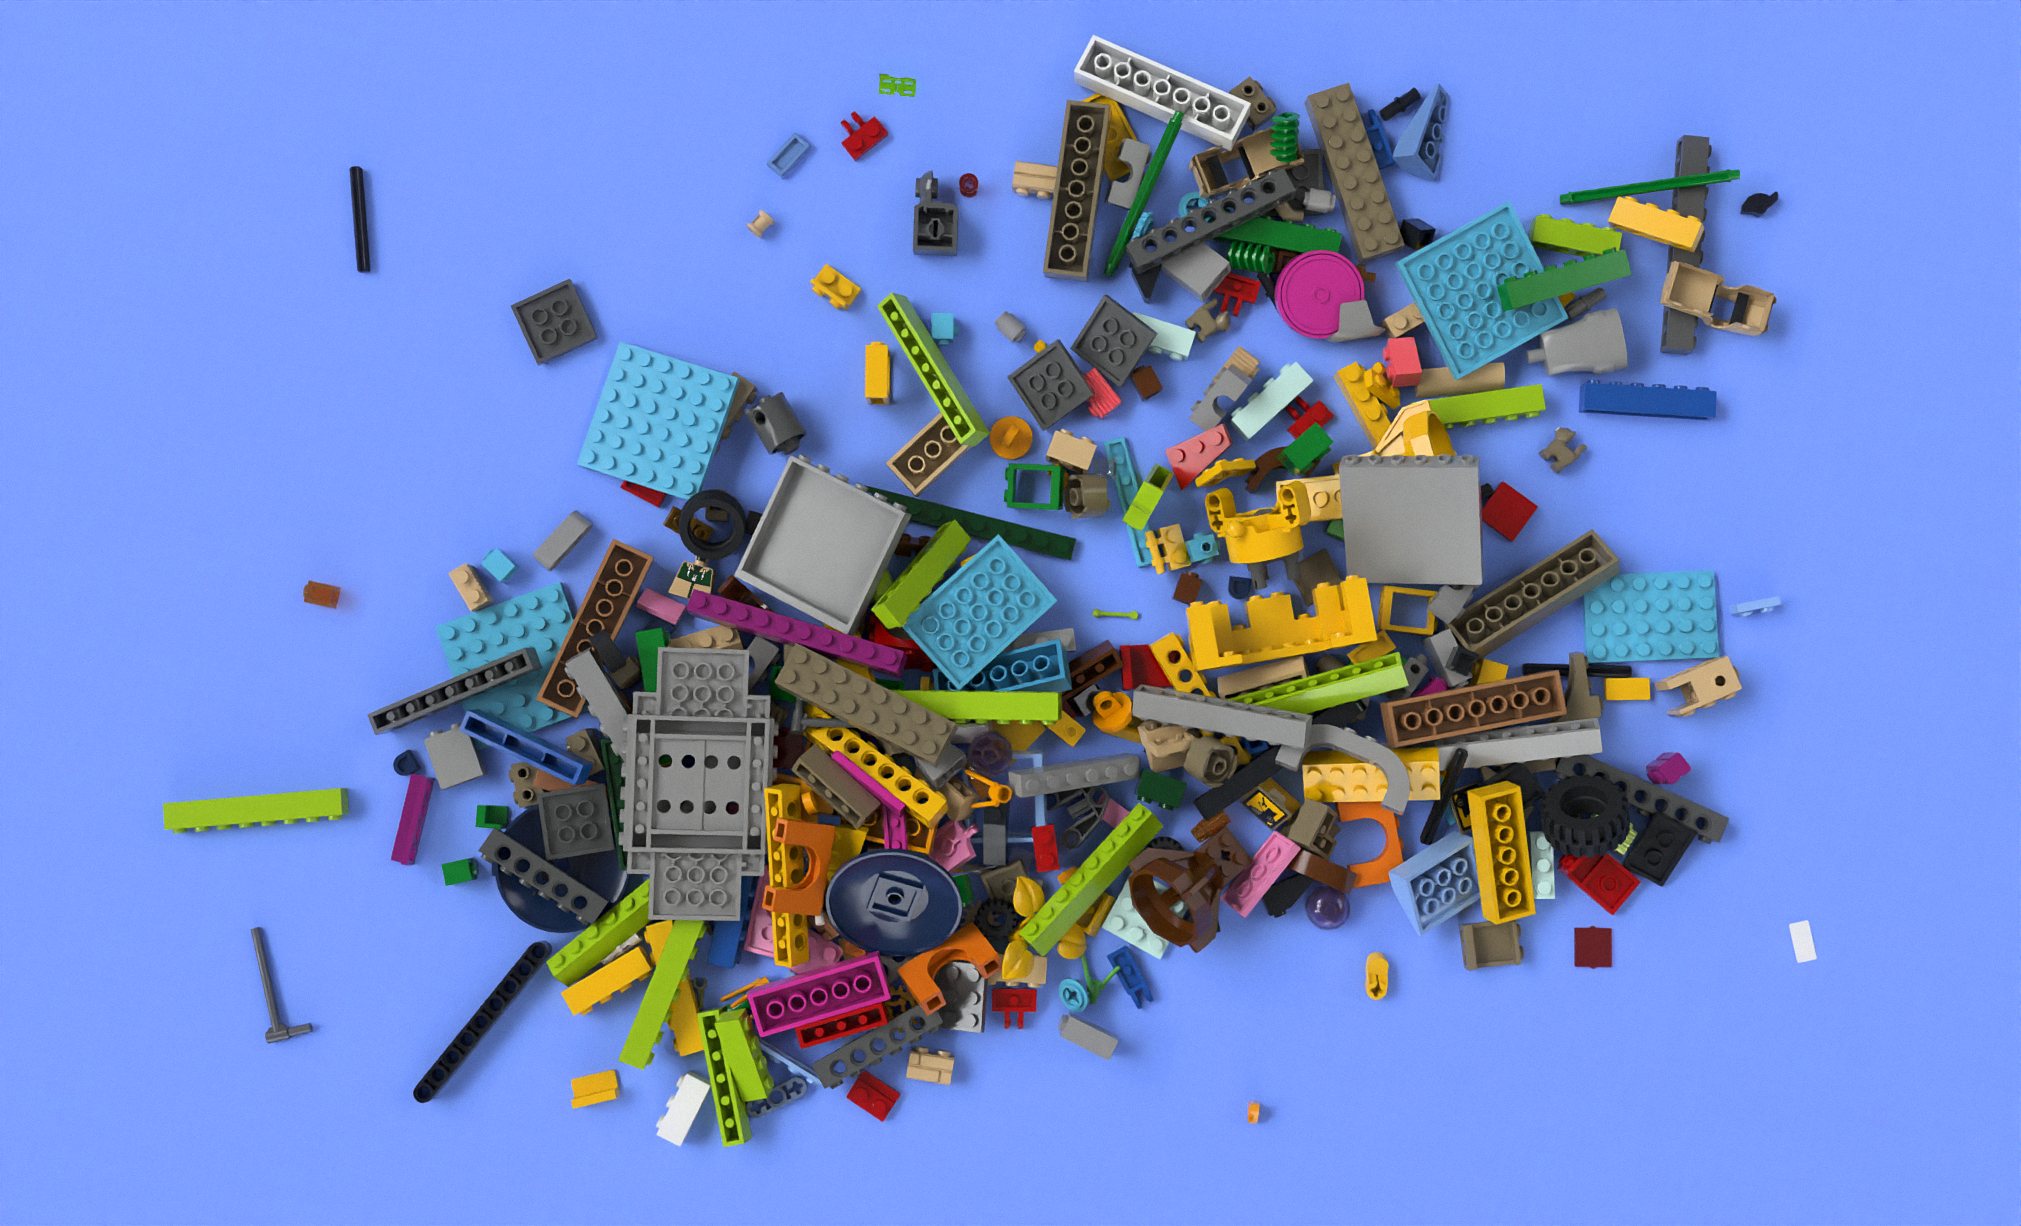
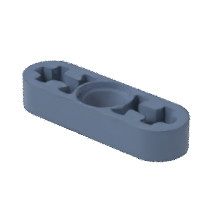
M795 1076L774 1086L766 1098L771 1107L768 1108V1105L765 1104L760 1108L761 1112L751 1109L754 1105L753 1101L760 1104L765 1099L748 1101L746 1106L748 1114L751 1117L758 1118L802 1097L807 1091V1081L801 1076ZM796 1081L797 1084L802 1083L801 1092L798 1093L797 1090L789 1093L791 1098H788L787 1091L783 1086L786 1085L788 1090L794 1086L793 1082ZM773 1091H780L783 1094V1101L780 1103L773 1102L771 1100V1093Z

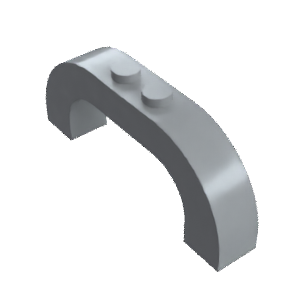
M1315 724L1311 727L1310 742L1305 748L1292 749L1289 745L1282 744L1275 762L1297 772L1304 755L1316 747H1329L1376 766L1384 773L1388 782V789L1381 807L1403 816L1410 793V781L1407 770L1399 757L1388 748L1378 744V740L1370 736L1360 737L1356 735L1357 732L1347 727L1341 729L1327 724Z

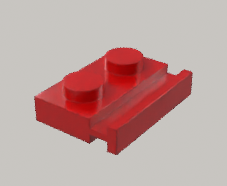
M864 1069L846 1095V1098L883 1122L901 1093Z

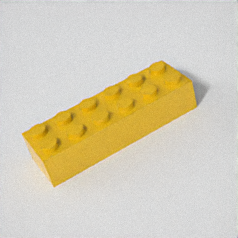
M1438 747L1389 749L1399 757L1407 770L1410 781L1408 801L1440 800ZM1337 750L1308 751L1302 759L1305 800L1309 798L1319 803L1383 801L1388 789V782L1384 773L1376 766Z
M1504 781L1467 791L1483 917L1497 925L1536 914L1521 787L1509 781Z

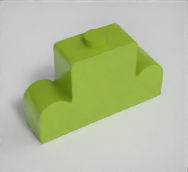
M1155 463L1122 521L1130 527L1142 531L1174 473Z

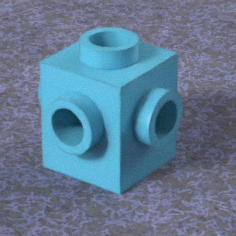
M1206 531L1194 534L1193 540L1185 542L1191 563L1201 560V563L1205 564L1214 561L1213 556L1219 555L1220 543L1218 538H1214L1213 534L1207 535Z

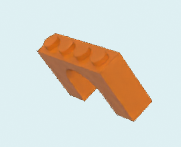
M1382 801L1334 802L1336 813L1338 814V822L1371 818L1378 822L1385 832V847L1378 857L1370 861L1346 865L1348 870L1358 874L1352 888L1390 882L1388 871L1406 861L1403 860L1401 851H1404L1403 840L1398 838L1397 829H1400L1399 819L1397 816H1394V812L1381 807Z
M777 817L773 840L784 844L802 845L809 856V869L804 879L797 885L791 887L766 885L762 908L771 912L820 916L821 909L824 906V890L828 882V867L832 859L831 849L832 843L835 840V826L814 821Z
M973 922L953 933L938 947L918 955L897 969L904 985L927 1016L946 1005L940 989L934 982L937 971L943 965L955 960L968 961L975 966L984 979L1002 969V962L998 953Z

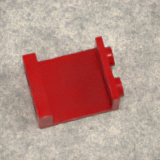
M1149 644L1119 646L1120 659L1124 665L1121 667L1122 690L1136 689L1141 684L1154 687L1173 686L1149 648ZM1176 650L1169 653L1168 658L1171 663H1175V660H1178V652Z
M1049 823L1048 825L1038 827L1036 825L1031 826L1037 872L1059 870L1054 824Z

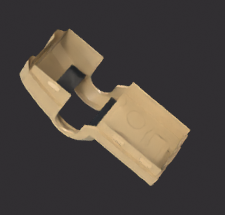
M1271 128L1263 131L1260 130L1236 141L1231 151L1227 149L1220 151L1223 146L1221 145L1193 155L1188 168L1195 176L1200 189L1198 192L1200 197L1210 199L1226 195L1233 189H1242L1250 181L1262 179L1272 170L1278 171L1282 168L1287 170L1303 164L1304 157L1299 143H1297V159L1292 162H1280L1276 160V156L1270 154V150L1275 148L1270 145V142L1277 140L1271 138V133L1277 131ZM1241 158L1247 175L1243 179L1229 184L1221 164Z
M1674 261L1671 263L1669 273L1666 275L1659 304L1700 317L1710 327L1755 337L1768 331V319L1772 306L1776 304L1777 299L1774 293L1755 286H1725L1721 284L1725 282L1723 276L1687 263ZM1715 296L1734 302L1732 316L1728 320L1711 317V315H1714L1710 312Z

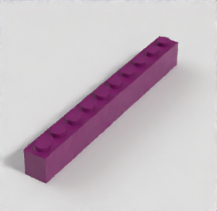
M693 589L686 608L691 616L793 647L798 643L817 654L897 678H901L907 661L904 651Z

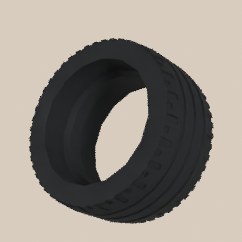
M716 489L701 491L693 495L683 506L679 518V534L685 547L697 557L709 560L723 559L734 553L744 539L746 531L745 513L738 500L727 492ZM709 506L722 508L732 516L735 524L734 531L724 541L706 542L698 538L691 529L690 523L694 513L701 508Z

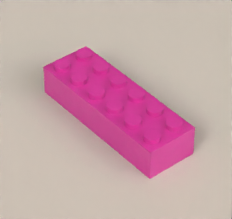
M878 950L751 988L747 996L761 1038L891 999L892 992Z

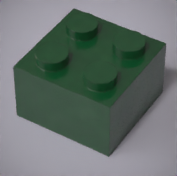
M1141 769L1140 778H1138L1133 794L1138 795L1137 800L1149 804L1154 800L1159 802L1158 807L1172 811L1173 807L1179 808L1187 783Z

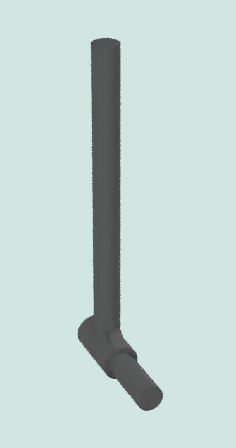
M799 698L796 699V707L793 711L791 734L802 735L807 730V727L856 728L839 718H809L804 712L805 701Z
M260 927L250 929L272 1026L265 1033L266 1042L270 1044L290 1039L295 1035L311 1032L313 1030L311 1023L294 1027L280 1023Z

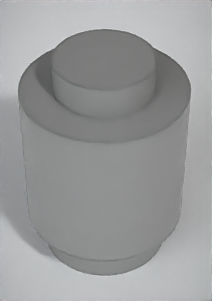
M1310 188L1309 192L1304 193L1302 204L1306 205V210L1327 213V211L1333 212L1336 194H1331V191Z
M1007 311L1003 312L994 322L997 330L1011 343L1014 341L1019 343L1027 334L1025 332L1027 327L1012 313L1009 314Z

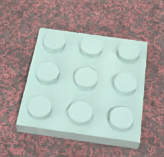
M1127 878L1101 927L1152 956L1161 959L1169 941L1154 934L1133 907L1129 880ZM1153 880L1159 896L1169 889ZM1181 898L1169 909L1182 919L1188 906Z

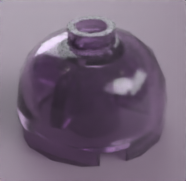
M996 730L980 732L973 738L968 748L969 762H971V765L974 767L973 769L977 773L984 776L994 777L1004 770L1006 771L1013 759V747L1010 740L1005 734Z
M1329 886L1318 887L1306 899V916L1319 929L1328 931L1337 929L1345 924L1349 918V900L1343 892Z

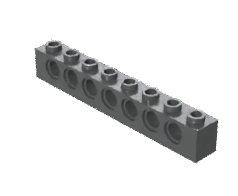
M1284 168L1278 171L1272 170L1260 180L1254 179L1242 189H1233L1225 197L1213 199L1207 203V206L1201 209L1195 208L1180 219H1172L1168 222V225L1162 228L1156 227L1150 230L1148 235L1141 238H1133L1126 245L1127 255L1139 275L1294 199L1296 189ZM1266 188H1270L1274 192L1271 194H1267L1263 190ZM1252 198L1254 202L1246 203L1244 199ZM1231 207L1235 211L1232 213H1227L1224 211V209ZM1213 217L1215 221L1208 223L1204 219ZM1191 226L1194 227L1196 230L1193 232H1187L1185 228ZM1168 236H1173L1176 238V240L1173 242H1168L1165 240V238ZM1148 246H1155L1157 249L1155 251L1150 252L1147 251L1145 248Z
M535 647L523 648L371 712L367 716L375 735L387 734L542 669V665Z
M1585 754L1575 755L1570 758L1558 757V762L1555 763L1556 769L1550 770L1556 773L1555 777L1567 780L1570 779V776L1576 775L1573 768L1578 763L1582 767V772L1577 777H1583V775L1594 777L1599 772L1603 780L1608 779L1614 782V784L1619 781L1622 784L1623 793L1628 798L1629 807L1637 808V813L1645 817L1654 815L1657 810L1655 803L1658 799L1663 803L1660 811L1676 820L1678 819L1675 813L1680 808L1683 811V817L1678 821L1697 830L1698 840L1707 844L1720 842L1729 818ZM1638 790L1643 795L1640 802L1635 800V793ZM1699 817L1703 820V826L1700 829L1696 826V820Z

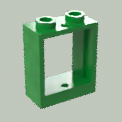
M1009 463V467H1006L1005 480L1008 481V489L1004 491V502H1007V507L1063 510L1065 466ZM1017 469L1051 471L1050 504L1015 502Z

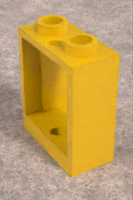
M874 341L871 342V345H866L865 398L868 405H890V351L888 345H884V342Z
M1382 586L1377 630L1382 631L1384 629L1387 632L1432 636L1433 632L1437 630L1438 619H1435V615L1427 610L1426 629L1390 625L1393 593L1429 597V605L1438 591Z

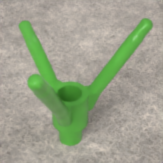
M1084 953L1081 956V961L1087 982V991L1090 992L1088 995L1090 999L1089 1004H1096L1100 991L1120 970V966L1117 965L1100 982L1091 978Z

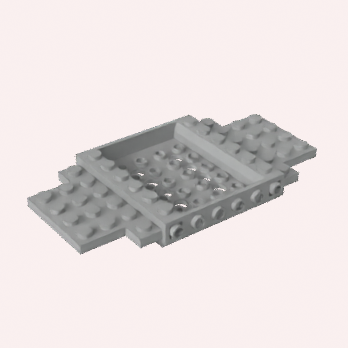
M658 647L657 691L633 692V714H628V719H623V732H627V741L622 743V755H626V764H622L621 777H626L625 787L621 786L620 800H625V808L620 809V823H624V832H619V845L623 846V851L628 852L627 874H650L648 919L740 921L741 876H764L765 854H768L764 788L771 787L772 781L777 779V768H773V759H777L778 745H773L774 736H778V723H774V718H770L769 695H748L749 650ZM668 754L671 756L672 764L669 767H662L659 764V757L661 755ZM685 755H692L695 758L693 767L686 768L682 765V758ZM713 755L718 759V764L715 768L710 769L705 766L704 761L707 756ZM731 756H737L741 760V764L737 769H731L727 765V761ZM660 800L669 801L671 808L668 812L662 813L657 809V804ZM685 800L693 803L694 808L690 813H683L680 809V804ZM706 801H713L716 804V811L714 813L707 814L704 812L703 804ZM735 801L738 803L739 811L736 814H729L726 811L728 802Z

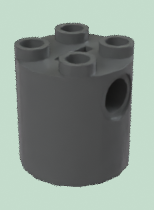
M779 392L773 397L767 395L759 400L760 405L757 407L753 406L745 411L746 416L769 455L781 451L785 456L799 449L800 440L807 434L783 392Z

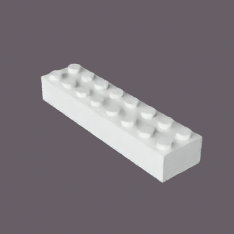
M1095 35L1090 39L1074 70V83L1167 124L1170 118H1173L1176 110L1185 114L1181 122V130L1215 145H1223L1222 148L1229 151L1232 150L1250 115L1251 103Z

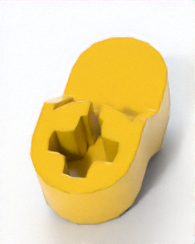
M1381 952L1371 953L1367 957L1365 965V989L1368 996L1374 1000L1383 998L1388 988L1387 973L1389 965L1385 955Z

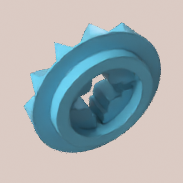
M1198 191L1187 193L1180 200L1178 206L1179 216L1181 218L1186 216L1191 211L1189 207H1193L1196 201H1198V208L1201 209L1207 206L1211 199L1200 197ZM1207 217L1204 220L1207 222L1211 217Z
M1147 211L1142 214L1136 225L1133 238H1141L1148 235V232L1153 229V213Z
M1069 977L1060 983L1058 988L1059 997L1068 1009L1074 1012H1081L1087 1008V1004L1090 1002V999L1087 997L1090 992L1085 991V984L1081 985L1079 979L1073 980ZM1074 991H1076V997L1072 998Z

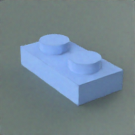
M1776 596L1731 605L1729 608L1731 614L1739 613V617L1753 615L1752 610L1760 609L1761 613L1773 611L1774 606L1781 605L1780 597Z

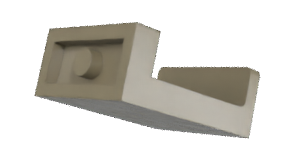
M1516 920L1497 925L1491 921L1459 924L1464 969L1469 971L1482 967L1510 964L1521 965L1524 952L1522 946H1519L1518 937H1521V928L1519 923H1516Z

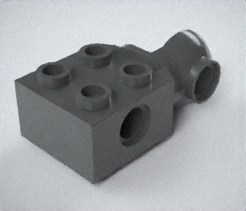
M933 170L923 174L921 178H916L915 197L920 198V203L914 206L913 254L957 256L958 207L952 203L932 201V199H937L938 178H933Z

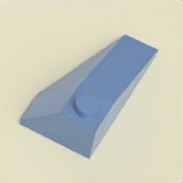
M1440 83L1435 84L1399 138L1392 157L1402 170L1430 181H1435L1442 160V155L1439 154L1440 143H1444L1442 123L1447 121L1450 97Z

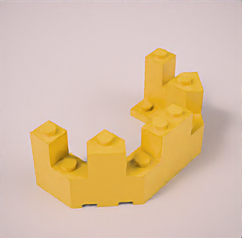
M1359 575L1347 576L1346 581L1341 582L1340 585L1331 586L1330 582L1317 584V588L1312 590L1316 617H1310L1309 613L1297 615V620H1294L1290 594L1284 595V591L1270 593L1271 597L1262 598V595L1249 597V601L1244 603L1248 628H1245V624L1232 626L1231 628L1227 603L1221 604V600L1209 602L1205 605L1203 601L1192 602L1190 607L1185 609L1190 634L1188 641L1194 672L1204 671V669L1214 670L1223 667L1228 668L1277 660L1301 654L1318 653L1329 649H1339L1377 640L1366 578H1359Z

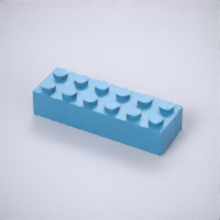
M1056 639L1000 653L960 690L1063 692L1071 690L1072 684L1067 650L1061 640ZM939 668L933 669L935 690H957Z

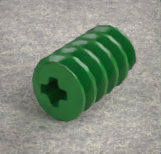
M1285 112L1272 117V121L1277 123L1271 125V129L1277 132L1271 133V138L1277 140L1270 142V145L1275 147L1270 150V154L1276 156V160L1280 162H1292L1297 159L1298 119L1300 117L1297 113Z
M1233 241L1228 250L1226 260L1230 262V266L1233 269L1270 274L1275 265V254L1271 253L1269 246H1265L1264 250H1262V246L1257 245L1254 250V244L1250 243L1246 249L1245 242H1241L1238 246V242Z

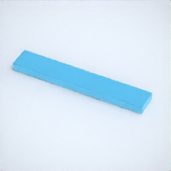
M1125 437L1105 441L1103 445L1124 517L1138 493L1139 487ZM1148 521L1142 531L1134 529L1125 523L1137 568L1152 565L1151 552L1145 543L1147 541L1145 532L1151 531Z

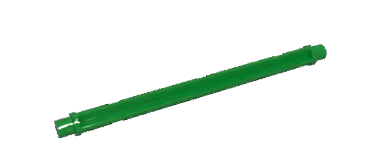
M1177 110L1173 118L1169 120L1108 257L1107 266L1103 272L1108 276L1112 277L1115 269H1118L1126 251V245L1131 240L1136 225L1182 126L1181 122L1185 114Z
M1727 169L1706 174H1695L1593 190L1570 191L1567 194L1559 195L1560 204L1569 203L1571 205L1572 203L1731 182V180L1740 179V170Z

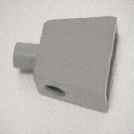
M1417 654L1415 658L1410 657L1404 665L1409 686L1384 692L1383 695L1390 700L1409 697L1429 670L1426 667L1429 662L1428 658L1422 654Z
M949 744L937 768L914 757L917 768L935 791L967 765L965 753L952 744Z

